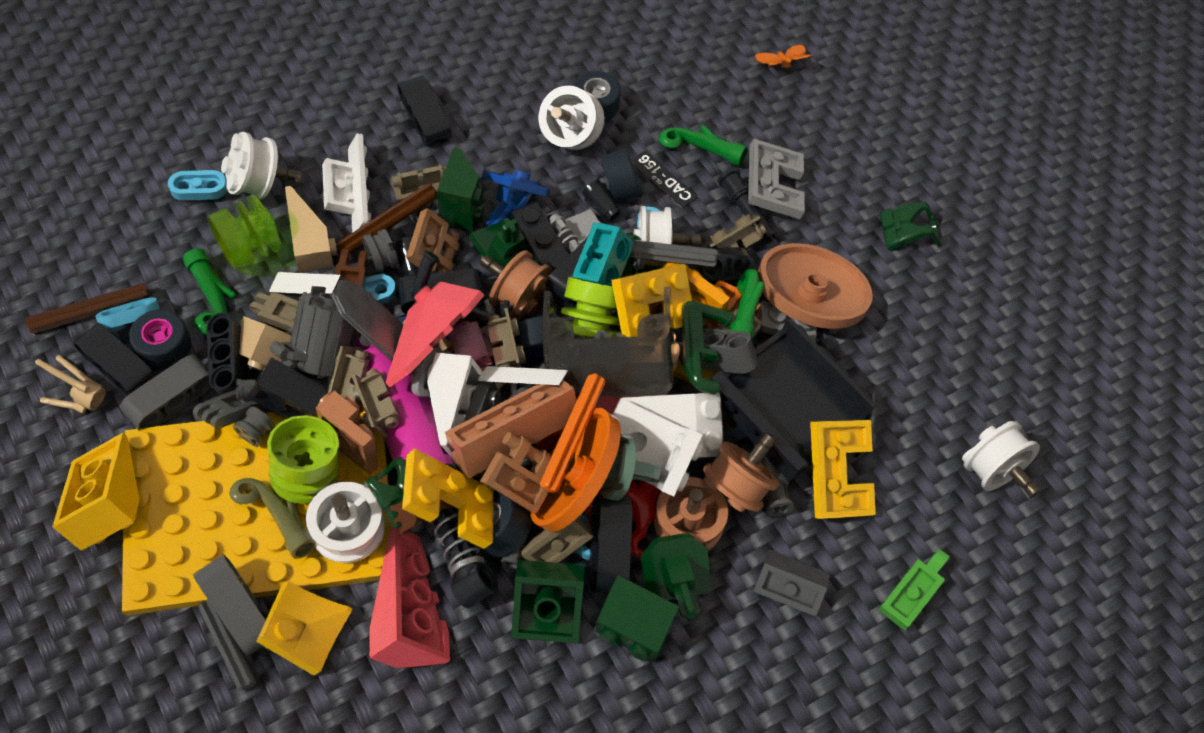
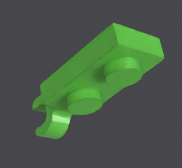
M938 549L927 565L918 559L878 610L906 631L945 581L938 572L950 556L941 549Z

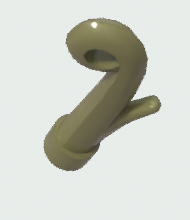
M239 479L231 486L229 495L235 503L249 504L258 497L261 498L285 539V547L294 559L303 558L314 550L316 542L311 537L309 531L304 529L297 512L296 503L287 501L285 504L270 486L257 479ZM246 490L251 491V492L248 493V494H242V493H241L242 491H246Z

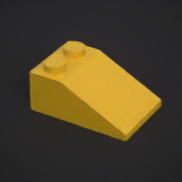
M124 433L117 435L71 462L53 528L81 551L93 544L103 542L108 536L119 530L129 528L136 520L140 498L128 437Z

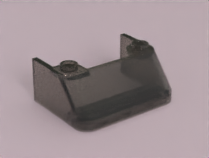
M664 287V314H651L644 317L638 324L637 337L574 339L573 325L569 320L558 317L551 291H544L542 344L545 369L568 370L563 380L574 388L576 398L579 397L588 375L593 373L603 377L606 382L600 397L658 396L667 393L673 386L674 309L671 287Z

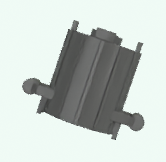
M312 286L310 293L303 292V295L299 296L290 342H273L270 346V351L283 360V364L293 370L298 369L310 374L332 377L340 346L355 347L353 342L356 329L340 315L332 294L325 293L326 287Z

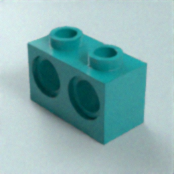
M594 222L572 278L612 286L611 280L621 278L634 243L621 227Z

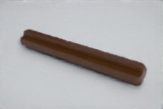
M431 183L426 184L337 242L336 246L341 253L342 249H349L352 254L363 247L362 236L368 234L371 236L377 235V231L382 229L387 231L438 198L434 186Z
M141 283L28 316L26 318V325L30 333L35 334L96 316L98 313L109 308L150 298L147 286Z

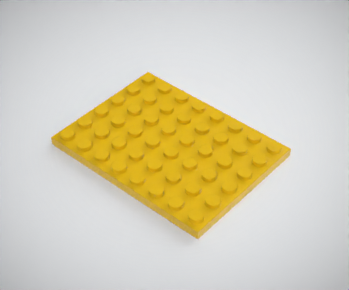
M358 402V406L360 408V419L362 420L363 424L367 427L363 419V414L366 413L363 405ZM274 412L265 413L272 419L275 426L286 420ZM205 421L140 428V431L138 429L125 430L140 500L135 522L129 528L123 530L122 612L125 616L199 606L208 599L198 586L193 574L222 554L229 558L255 598L278 595L281 586L288 580L307 591L379 581L389 532L393 525L386 517L388 514L383 509L382 515L385 530L382 541L373 553L357 562L338 563L331 561L321 555L316 548L307 556L294 559L285 547V539L260 497L249 504H238L229 495L231 486L237 480L243 478L257 479L271 487L267 448L270 433H265L263 442L258 447H255L235 432L233 426L237 422L220 429L212 427L211 424ZM375 430L371 431L374 435L373 442L378 451L376 455L379 467L371 475L339 450V478L337 483L354 482L362 485L371 476L375 477L387 467L383 435ZM388 474L378 481L389 485ZM246 490V491H242L241 493H242V494H248V493H250L251 491ZM296 503L300 521L304 529L308 530L306 514L310 503Z

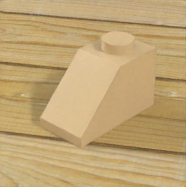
M243 316L240 328L239 354L249 358L247 364L264 370L271 357L282 362L279 357L270 351V346L276 341L280 343L290 342L291 335Z

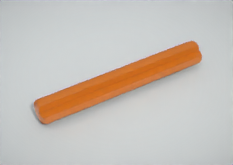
M598 374L588 375L540 481V487L548 492L553 493L559 490L606 384L605 379Z

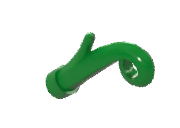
M704 125L701 126V132L683 128H669L662 131L659 135V142L665 148H677L684 141L727 159L728 163L739 167L743 164L748 151V146L738 142L734 144L715 135Z
M196 248L186 252L182 260L187 271L193 274L213 312L199 314L194 321L196 329L202 334L207 335V324L204 322L209 321L217 313L224 312L228 314L222 293L231 299L236 297V293L228 288L214 273L205 250Z
M756 269L746 270L738 281L737 290L742 294L735 321L731 323L730 331L749 333L752 341L755 332L753 325L755 311L765 287L763 282H759V275Z

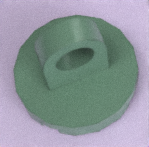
M621 434L615 461L601 487L604 488L601 495L606 499L618 501L623 498L629 489L632 479L645 482L660 481L661 467L636 461V446L632 436Z

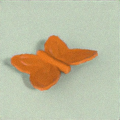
M799 44L789 48L786 54L782 51L778 52L777 55L773 53H759L755 55V59L769 66L781 63V68L791 67L792 60L811 57V55H806L805 47Z

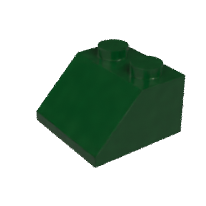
M454 147L437 189L439 217L449 223L448 228L472 233L476 223H481L483 219L484 206H481L483 189L479 186V175L460 148Z
M518 560L511 638L578 644L585 565Z
M617 575L598 617L595 632L599 633V637L604 642L613 646L619 644L629 649V653L636 659L644 662L650 660L655 663L673 629L679 606Z

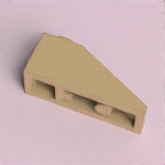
M286 186L285 191L294 256L299 273L334 267L332 256L338 255L335 238H329L327 227L291 186Z

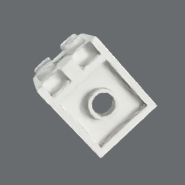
M620 398L613 415L620 422L621 434L630 436L633 432H641L644 435L645 445L640 450H636V461L661 467L660 481L648 483L674 497L676 491L681 492L687 483L689 473L686 470L690 461H696L702 451L704 443L700 442L703 434L690 428L679 426Z

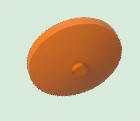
M602 408L594 409L559 490L547 494L537 514L530 512L531 519L536 525L549 532L559 531L577 519L595 498L604 484L618 452L621 426L616 416ZM557 441V443L555 444V446L553 447V449L551 450V452H550L551 455H553V452H554V450H555V448H556V446H557V444H558V441Z

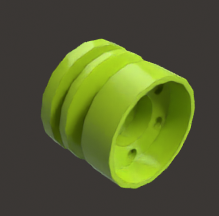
M568 276L565 297L576 301L577 305L576 308H562L561 313L574 317V320H559L558 328L587 340H592L597 331L600 330L608 331L612 336L616 333L622 334L620 331L609 328V325L620 326L619 317L612 315V310L617 309L613 287Z
M308 415L294 416L280 422L271 431L267 441L269 477L271 487L278 496L288 502L307 504L311 503L312 499L322 489L337 483L339 478V440L337 432L328 422L319 417Z

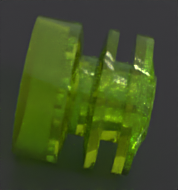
M254 194L246 197L248 209L242 201L235 202L237 217H234L225 207L206 215L210 229L220 249L235 271L254 263L251 250L253 248L264 258L269 256L267 245L275 253L282 250L277 226L269 211Z

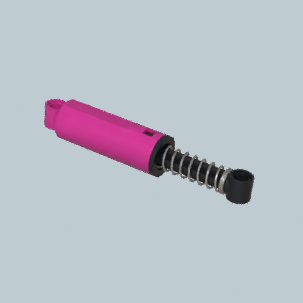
M360 337L355 340V347H361L362 350L369 352L367 358L370 359L367 371L377 369L378 372L383 373L386 381L392 362L373 344L364 346L360 343ZM411 373L393 386H388L390 393L380 398V400L388 396L392 397L400 415L397 427L392 429L385 428L388 437H384L392 460L402 457L406 461V455L415 448L460 471L453 463L452 457L440 445L430 398L419 397L413 394L410 382ZM451 507L439 511V516L434 519L435 524L433 521L430 524L436 527L434 531L435 536L441 538L439 547L445 550L443 554L444 559L450 561L448 570L451 577L454 578L451 581L452 593L463 607L471 608L496 592L498 581L491 568L485 564L484 558L477 556L480 548L473 547L471 542L458 537L459 510L456 507Z

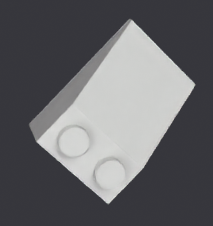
M435 353L433 364H430L427 371V382L439 442L443 449L451 456L450 452L455 449L447 442L445 432L464 422L479 382L477 380L483 371L472 356Z
M720 392L716 395L698 393L623 398L679 426L690 428L703 434L700 442H703L704 445L698 458L714 457L720 454L719 446L723 442ZM641 432L630 434L635 441L636 450L643 448L645 445L644 435Z

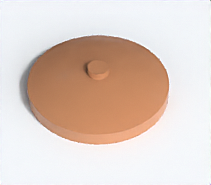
M801 243L776 246L764 255L758 268L759 282L765 284L762 293L768 301L787 316L811 326L827 329L853 326L865 317L872 303V289L864 274L844 257L818 246Z

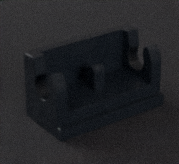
M271 357L264 370L257 377L247 398L285 419L302 415L314 417L317 412L316 407L321 398L326 394L327 388Z

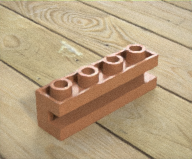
M562 380L560 385L537 384L446 431L447 442L455 449L450 452L453 463L468 478H471L488 468L496 452L508 457L510 447L502 443L506 433L511 432L517 437L522 435L530 440L532 445L564 429L576 403L574 388L564 380Z

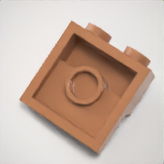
M335 390L324 395L316 407L318 417L328 422L337 432L339 450L371 475L379 467L376 455L378 451L374 446L373 433L360 419L359 406L349 396L343 398Z

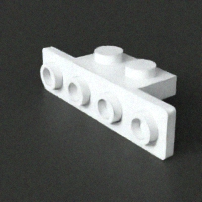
M359 133L356 134L348 148L349 163L326 158L322 164L324 209L352 215V233L371 221V213L368 212L367 207L370 192L366 189L368 168L365 167L367 147L363 144V134Z

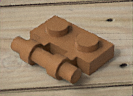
M427 208L419 214L405 259L419 267L424 257V251L428 250L434 253L440 260L438 263H435L432 272L452 271L454 267L452 260L460 247L458 242L460 234L456 231H450L447 234L449 223Z
M508 432L503 437L502 443L510 447V454L507 457L502 453L496 452L480 481L528 511L537 514L549 493L540 487V481L552 455L545 450L539 451L531 446V441L522 435L517 437L513 433ZM524 458L532 461L533 466L530 471L521 466Z

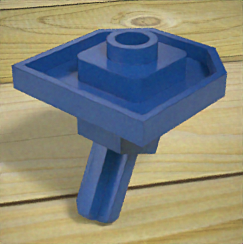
M483 169L481 178L499 184L496 195L499 204L486 220V225L490 226L503 221L505 218H509L511 211L525 206L533 194L549 197L551 188L539 185L537 181L530 180L531 174L515 170L513 175L504 172L503 175Z

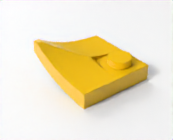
M288 580L281 586L256 642L314 676L321 672L337 636L353 609L313 594Z

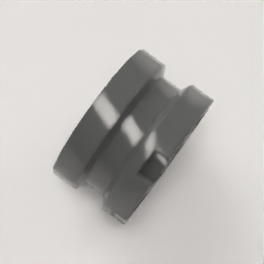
M385 229L377 231V235L374 236L370 234L362 236L364 249L368 251L369 263L376 275L383 273L385 268L394 269L399 267L396 251L393 250L391 238Z

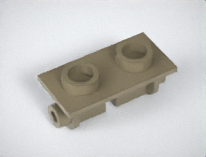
M438 164L435 167L422 169L420 173H417V170L404 173L397 172L396 176H391L396 200L402 201L428 183H431L437 191L446 166L442 167L441 164Z
M746 214L735 221L736 227L726 231L723 228L710 236L712 241L706 245L707 247L715 246V248L739 247L736 241L741 239L743 245L747 248L762 239L767 231L762 223L757 225L755 222L760 219V216L754 215L751 217L750 214Z
M504 308L506 317L500 318L499 315L490 316L488 318L489 322L486 324L491 345L503 343V346L492 348L495 367L521 368V364L526 363L523 346H516L515 337L520 336L517 319H510L508 309Z
M340 346L327 394L335 390L343 398L349 396L358 405V400L353 393L355 384L351 374L354 373L361 379L365 377L370 359L367 358L369 352L362 350L361 347Z
M371 369L366 372V377L362 379L354 373L351 374L355 384L353 393L365 409L366 413L363 414V419L367 427L371 431H377L385 438L388 437L385 428L392 429L397 427L400 415L392 397L388 396L380 400V398L390 393L383 373L378 372L377 369Z

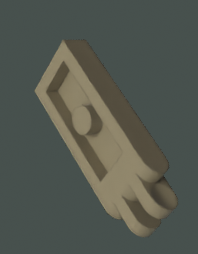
M258 292L255 297L257 302H252L249 306V309L257 314V318L262 322L286 331L289 328H293L298 300L276 292H271L270 295Z

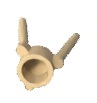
M56 356V360L78 377L79 381L40 359L35 361L36 365L73 386L70 396L74 399V402L42 397L40 398L41 403L74 409L82 414L87 409L94 411L102 404L106 394L103 385L93 381L62 356Z

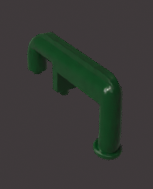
M688 301L682 307L684 370L690 382L697 390L716 395L721 390L719 382L703 378L702 362L712 364L713 361L719 360L717 351L704 348L702 318L719 322L726 328L730 324L734 312H728L721 308L695 301Z

